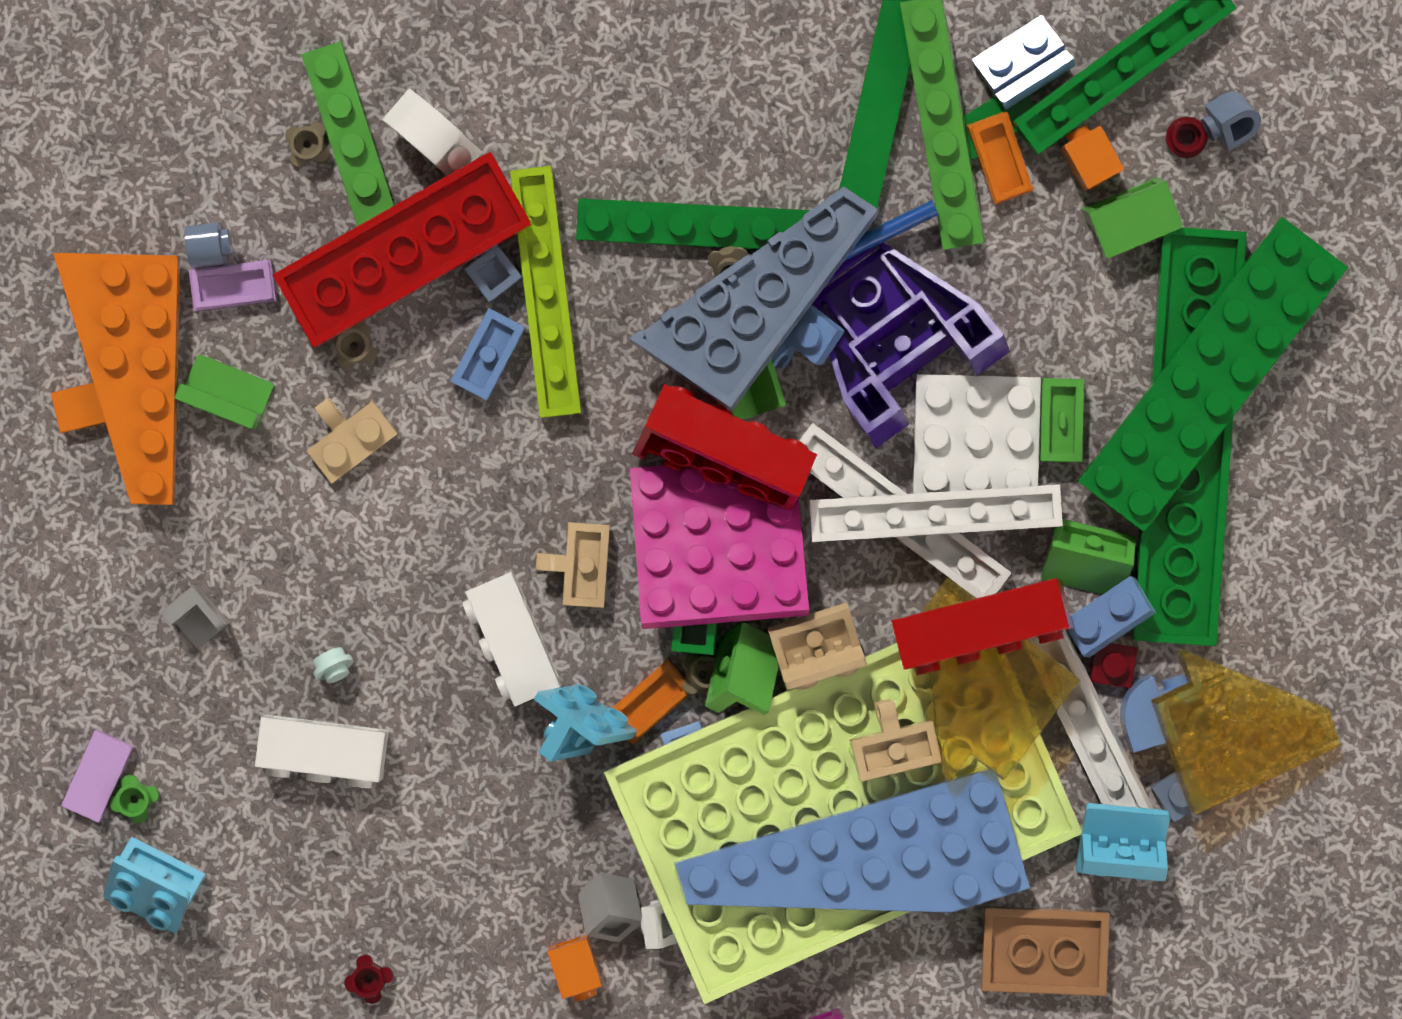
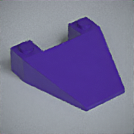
M884 242L844 261L828 283L879 248L825 287L813 302L814 307L845 330L829 354L843 401L852 418L875 449L909 425L901 407L889 391L952 345L976 376L1010 352L1004 334L979 303Z

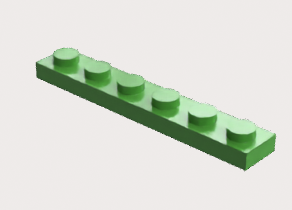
M944 0L901 2L900 6L935 207L939 213L937 218L943 250L985 243Z
M340 41L301 55L356 224L359 226L393 207L395 204L343 44Z

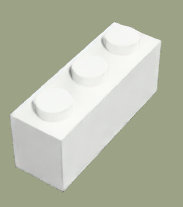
M514 571L465 592L468 600L462 602L471 624L479 623L485 638L480 639L479 644L487 662L489 663L494 660L501 676L495 678L504 701L511 699L515 707L534 699L538 691L555 689L562 686Z
M266 714L260 720L255 767L265 768V775L289 778L290 771L307 773L306 780L331 783L332 776L347 778L348 786L372 788V782H380L383 779L389 730Z

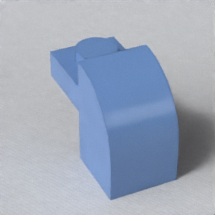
M1180 674L1162 680L1163 688L1160 689L1157 687L1154 676L1146 675L1134 682L1132 687L1126 691L1120 707V722L1128 749L1135 753L1174 741L1164 708L1204 697L1199 680L1194 678L1187 680L1186 674Z

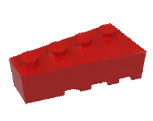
M664 384L631 454L645 459L648 453L665 458L664 467L679 472L682 467H691L699 470L704 481L716 485H726L731 481L738 484L737 490L739 493L787 510H791L800 497L817 457V454L810 451L801 441L783 439L771 433L767 426L759 422H746L733 416L732 412L722 405H709L696 399L692 392L683 387H670Z
M1058 578L891 620L903 669L909 670L914 668L916 676L941 670L939 662L955 658L958 666L982 660L980 654L982 651L997 648L998 655L1023 649L1022 641L1038 638L1041 645L1064 639L1063 631L1074 629L1062 580Z

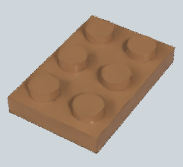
M984 906L981 990L1106 996L1110 913L1098 910Z

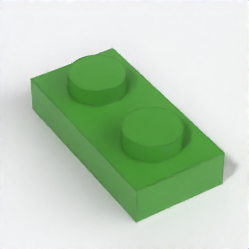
M1041 379L1039 461L1082 462L1084 379Z

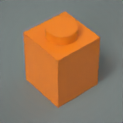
M1086 124L1065 136L1068 143L1060 151L1083 193L1124 170L1101 125L1090 131Z
M583 935L549 946L547 953L562 999L572 996L573 1001L578 1002L597 995L596 988L602 987L603 978L590 937Z

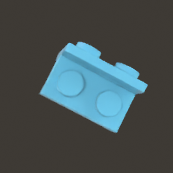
M580 684L538 691L534 698L536 702L558 717L546 728L543 736L545 741L539 750V753L550 762L590 754L595 745L599 746L632 739L637 730L627 723L628 718L625 714L617 709L607 708L596 700L597 695L595 692Z
M1088 803L1085 809L1076 859V871L1082 874L1101 877L1112 876L1143 881L1166 882L1168 872L1166 837L1170 822L1169 811Z
M131 837L122 854L116 856L111 864L103 897L109 900V903L116 909L123 912L131 911L145 918L156 929L177 933L187 908L204 880L205 873Z

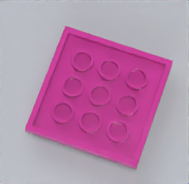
M664 465L630 468L642 629L809 615L799 498L792 509L787 510L739 493L737 490L738 484L731 481L726 485H716L704 481L699 470L691 467H682L680 472L664 467Z

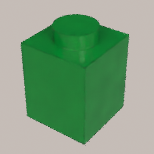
M719 623L673 627L671 651L716 655Z

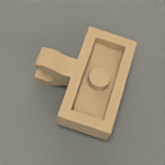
M327 398L317 405L315 410L332 429V432L309 448L307 452L332 484L398 435V432L374 401L346 420L331 398Z
M568 522L566 555L537 553L536 570L565 572L562 605L604 608L610 525Z
M890 698L874 702L881 732L849 739L858 780L861 782L942 762L933 721L927 720L900 727L894 700L891 701Z

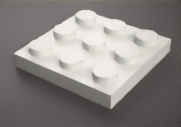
M916 374L913 494L1038 486L1041 377Z

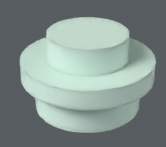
M334 648L314 659L315 671L313 674L316 680H326L327 683H334L350 673L348 668L354 661L350 654H345L343 648Z

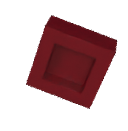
M1110 643L1095 653L1089 677L1091 682L1131 688L1138 647Z

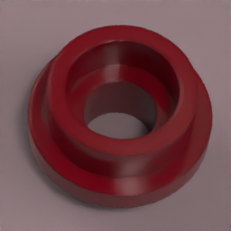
M1188 116L1180 117L1173 121L1165 135L1166 145L1170 152L1179 158L1185 159L1200 154L1204 150L1208 135L1201 122L1196 118ZM1188 130L1193 134L1194 139L1191 145H1183L1179 141V133L1181 131Z

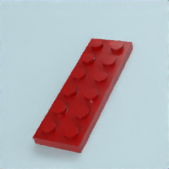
M490 151L272 275L313 348H317L533 225Z

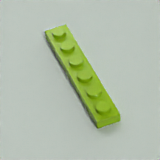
M552 166L510 170L512 189L533 225L518 233L539 416L540 418L580 414L582 413Z

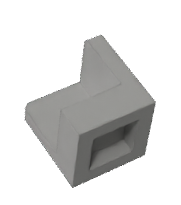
M199 585L190 587L160 612L170 625L177 624L196 648L203 646L229 624L228 620Z
M600 872L578 894L586 936L620 943L641 924L642 914L633 879Z

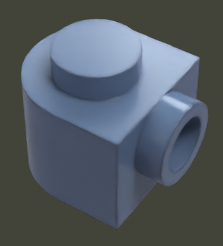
M1236 91L1222 94L1205 104L1207 116L1201 119V124L1208 137L1212 141L1218 139L1228 152L1251 139L1261 125L1260 114L1241 93Z
M220 222L185 226V246L188 261L192 268L199 269L228 265L227 254L233 253L229 229L223 230V225Z

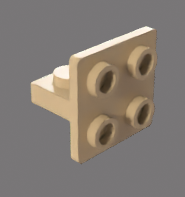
M847 602L811 613L808 616H802L767 627L787 690L794 688L798 690L808 689L815 686L819 680L832 676L846 677L867 665Z

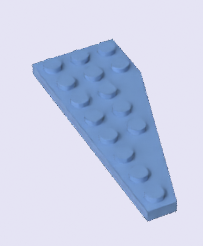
M994 767L674 862L685 903L689 905L951 913L1030 889Z

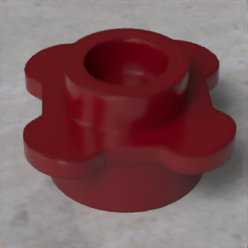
M361 955L356 960L357 967L352 975H348L345 978L344 985L349 992H355L357 995L364 997L367 1003L374 1004L380 1001L382 997L381 991L385 984L392 981L393 971L388 966L381 967L373 962V958L370 955ZM367 975L373 978L371 983L365 981Z

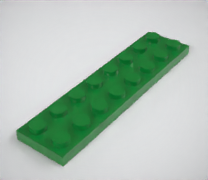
M1280 217L1076 482L1141 532H1145L1342 277L1348 266L1284 217Z

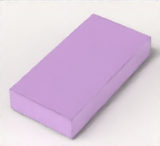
M272 260L189 270L194 311L276 302L277 294L275 279L272 275L274 274Z
M94 730L61 806L98 823L101 822L135 746L100 730Z

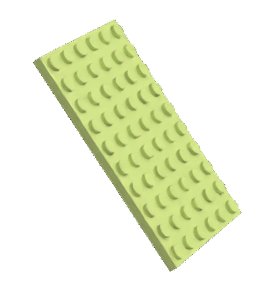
M896 642L865 656L867 665L859 668L852 675L846 677L832 676L819 680L811 688L804 690L794 688L772 697L769 713L766 715L751 708L744 709L603 772L704 1004L910 911L689 905L685 903L674 862L990 767L996 769L1022 861L1081 835V827L1006 654L998 655L997 648L980 652L982 660L957 666L956 659L954 658L939 662L941 668L939 671L916 676L914 668L909 670L903 669ZM889 698L891 701L894 700L900 727L927 720L933 721L942 762L862 782L858 780L849 739L881 732L874 702Z

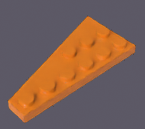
M53 253L130 503L175 505L177 399H174L178 388L180 256Z

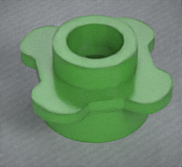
M127 775L121 780L122 788L119 789L116 796L111 798L110 806L114 812H121L123 815L131 817L132 822L142 823L148 818L147 811L151 804L159 799V791L154 786L147 787L140 783L137 776ZM133 795L138 797L137 803L131 801Z

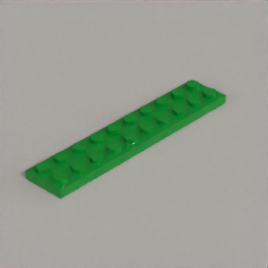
M1182 227L1161 236L1150 385L1245 263L1247 232ZM1233 418L1145 532L1139 530L1136 580L1156 613L1132 629L1131 640L1217 646Z

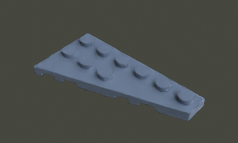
M841 188L804 214L803 219L792 227L770 238L765 246L752 255H746L696 290L694 296L674 309L672 307L660 316L661 319L650 327L635 333L629 338L630 343L732 412L876 219L878 209L847 188Z

